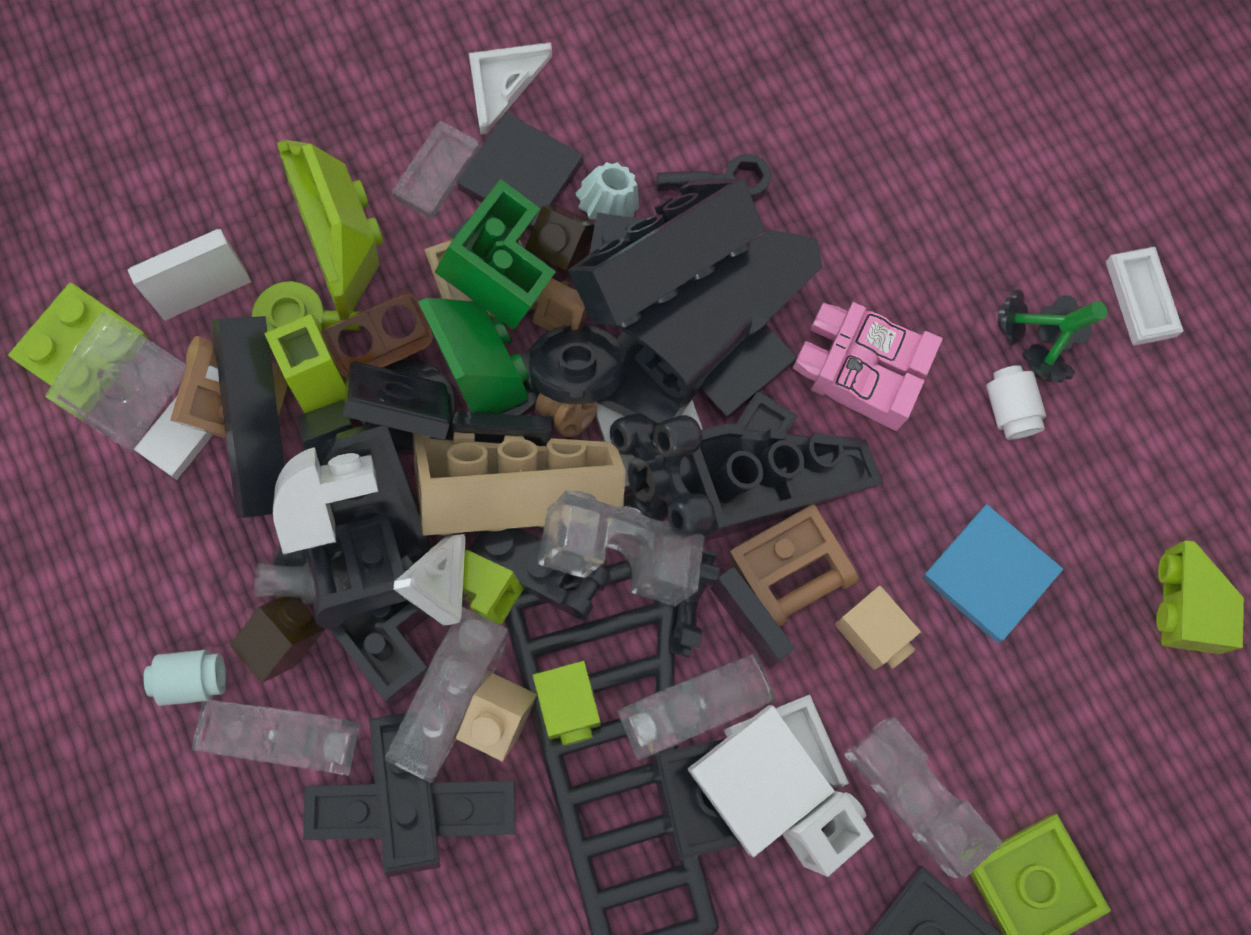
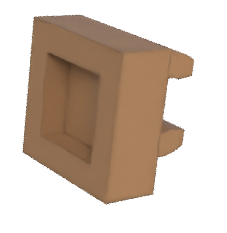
M551 278L540 293L532 322L548 331L570 325L571 330H582L588 313L578 291L569 287L570 282L566 280L559 282Z

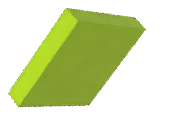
M1057 814L1047 816L964 861L1003 935H1069L1111 912Z

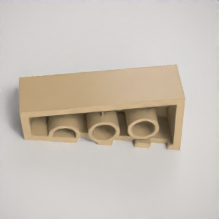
M455 432L454 440L431 439V437L413 433L414 478L423 535L438 534L448 536L460 532L503 531L509 528L552 527L557 524L600 523L606 520L623 519L626 470L618 449L611 442L551 438L547 446H536L533 442L525 440L523 436L505 435L504 442L486 443L475 442V433Z

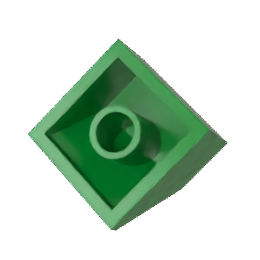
M428 297L418 301L471 413L500 414L529 400L523 385L524 381L530 379L529 373L519 353L517 352L510 356L504 345L511 342V339L501 320L496 317L491 319L487 310L474 301Z

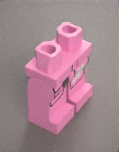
M855 302L851 304L848 311L823 303L810 330L833 340L830 349L827 351L805 341L793 369L815 381L811 391L822 396L826 394L836 402L897 431L910 416L925 381L923 379L930 370L943 338L924 331L922 335L892 323L880 314L865 311L866 307Z

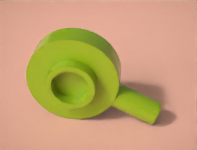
M281 282L267 288L256 300L252 311V317L266 316L267 332L310 313L319 320L323 330L325 327L341 321L337 311L325 310L324 305L314 290L298 282ZM352 312L350 316L355 315L359 312ZM348 325L343 330L361 331L362 325Z

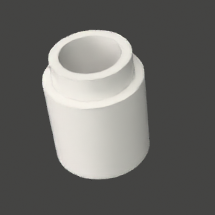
M1017 365L1003 368L993 373L995 380L989 382L986 387L999 430H1004L1006 439H1020L1043 431L1045 427L1042 419L1046 417L1034 372L1023 371L1022 366Z

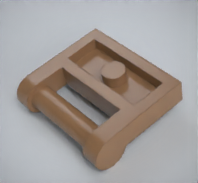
M196 336L191 341L187 350V365L170 421L226 438L219 382L205 378L209 366L217 368L214 343L211 340ZM273 363L272 372L279 417L288 383L279 365Z
M815 504L808 506L733 548L728 553L738 573L779 627L787 623L786 618L837 588L847 589L859 582L854 567ZM822 557L826 558L831 568L829 571L780 599H775L769 589L771 586Z

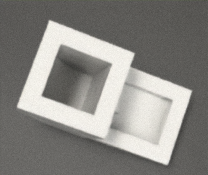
M314 447L299 453L284 466L276 482L273 508L274 524L283 554L336 542L335 520L330 503L378 492L376 472L371 455L359 457L355 453L343 454L332 458L328 465L320 466Z

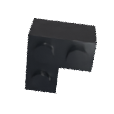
M407 555L401 559L405 573L414 564ZM409 600L348 616L340 626L330 628L383 700L392 706H396L434 676V673L405 637L407 633L430 616Z

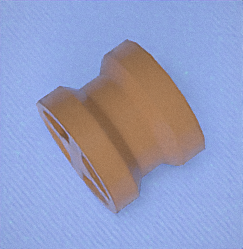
M540 393L535 407L539 415L553 417L555 429L564 437H573L580 434L590 425L596 415L598 406L597 402L579 405L560 403Z

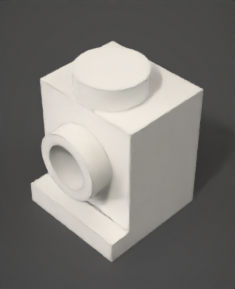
M838 791L832 793L783 833L784 838L803 867L827 877L874 837L863 820L866 817V813L861 804L851 794Z

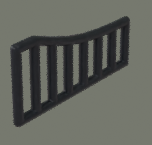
M649 553L602 567L611 575V579L606 586L647 575L655 603L534 638L530 637L523 610L546 604V602L528 592L522 591L507 615L505 622L523 688L536 694L537 690L533 674L540 673L536 658L658 623L655 655L588 674L593 694L656 675V707L600 723V727L591 729L593 738L566 746L562 745L561 737L553 740L549 739L538 695L530 711L591 935H613L606 910L683 886H687L695 917L640 935H714L719 929V921L700 855L680 860L681 865L603 889L599 887L592 858L668 835L663 814L586 837L577 806L656 783L651 763L572 786L564 760L565 755L656 728L659 753L679 749L675 716V654H672L670 651L673 630L677 620V605L662 557L657 553ZM570 577L564 589L574 591L579 581Z

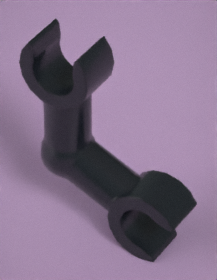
M698 549L692 558L689 577L682 591L676 597L677 623L673 630L670 650L672 654L690 658L691 647L700 648L702 633L700 627L696 626L697 607L706 586L713 585L718 578L720 568L712 566L717 557L716 553Z

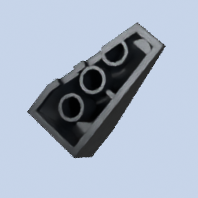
M724 424L701 430V447L697 452L689 455L694 465L695 479L693 485L687 490L691 494L700 493L710 499L715 510V521L709 530L692 536L694 544L734 534L798 513L812 504L819 506L883 484L866 439L817 433L812 436L785 434V430L770 428L768 431L744 429V425Z

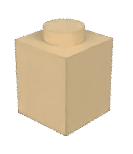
M881 585L834 624L873 670L884 665L886 662L892 669L899 665L916 650L910 644V641L921 633L918 627Z
M491 673L474 693L456 739L503 762L519 739L538 694Z

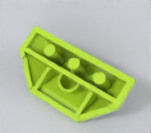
M290 140L276 142L284 171L339 319L348 318L380 265L376 246L383 245L382 235L375 217L367 219L363 208L369 207L363 185L360 180L352 182L345 163L311 143Z

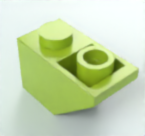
M311 313L264 333L283 376L304 413L345 399L347 383L321 334L323 329L319 320Z
M1185 540L1165 550V554L1162 555L1158 567L1159 580L1161 583H1164L1163 602L1159 605L1156 616L1157 628L1162 632L1161 646L1214 654H1224L1243 648L1244 597L1196 542Z

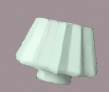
M606 162L603 166H597L581 182L582 187L575 193L580 200L578 208L587 213L589 220L596 221L597 212L634 218V212L639 209L638 185L635 175L629 172L628 167H622L618 162L614 164Z

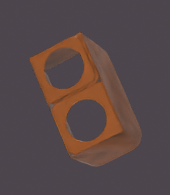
M409 291L329 325L321 332L340 373L346 378L351 362L357 361L382 368L427 348L433 339V333L418 300ZM394 305H403L413 312L416 324L410 335L404 338H394L385 332L382 326V317L388 308ZM352 324L364 326L372 336V346L369 352L364 356L356 358L344 354L338 344L340 332L346 326Z

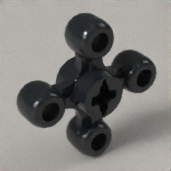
M641 413L616 419L610 426L611 443L618 449L620 454L633 455L635 457L628 466V480L633 492L627 495L623 503V514L627 523L632 528L641 530L656 526L667 517L671 529L681 537L695 536L709 530L715 521L713 504L707 496L700 493L691 494L687 490L693 485L695 479V469L689 455L697 452L702 444V432L698 422L690 416L681 415L660 422L654 429L652 421Z

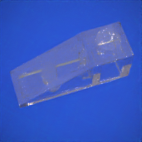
M462 607L460 623L452 624L440 644L387 751L386 761L430 783L434 781L456 741V736L474 693L490 674L494 673L504 655L508 628Z
M757 653L657 692L617 712L637 760H640L777 699Z
M214 700L203 701L191 750L349 776L360 724L320 714Z

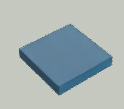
M986 504L921 578L998 644L1008 636L1062 572L1063 568Z

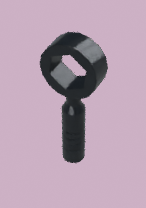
M743 154L730 161L726 167L725 174H713L710 171L658 172L657 191L680 190L689 181L735 179L734 176L739 170L755 171L760 179L756 188L748 187L753 202H757L764 197L768 190L771 172L768 164L762 158L752 154Z

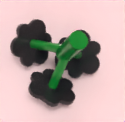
M1014 290L1012 296L1008 297L1000 307L998 326L1003 335L1007 336V343L1015 345L1017 340L1024 338L1026 324H1039V338L1045 343L1055 342L1050 351L1039 344H1032L1029 349L1024 350L1022 357L1029 362V370L1034 372L1037 378L1047 382L1055 381L1062 383L1064 379H1072L1075 371L1071 366L1064 363L1065 359L1060 355L1061 352L1070 349L1073 343L1081 344L1087 342L1092 334L1090 325L1105 319L1108 311L1105 304L1101 301H1095L1089 305L1078 307L1075 298L1064 295L1057 298L1053 306L1044 307L1040 314H1028L1027 304L1024 303L1023 291Z

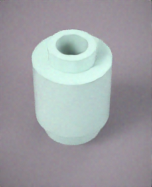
M207 649L158 654L153 658L152 665L146 666L144 670L145 692L148 697L153 696L159 706L210 701L213 695L223 694L226 687V668L223 656L220 653L210 654Z

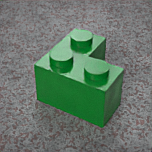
M500 179L450 243L434 273L514 330L556 271L518 244L541 208Z

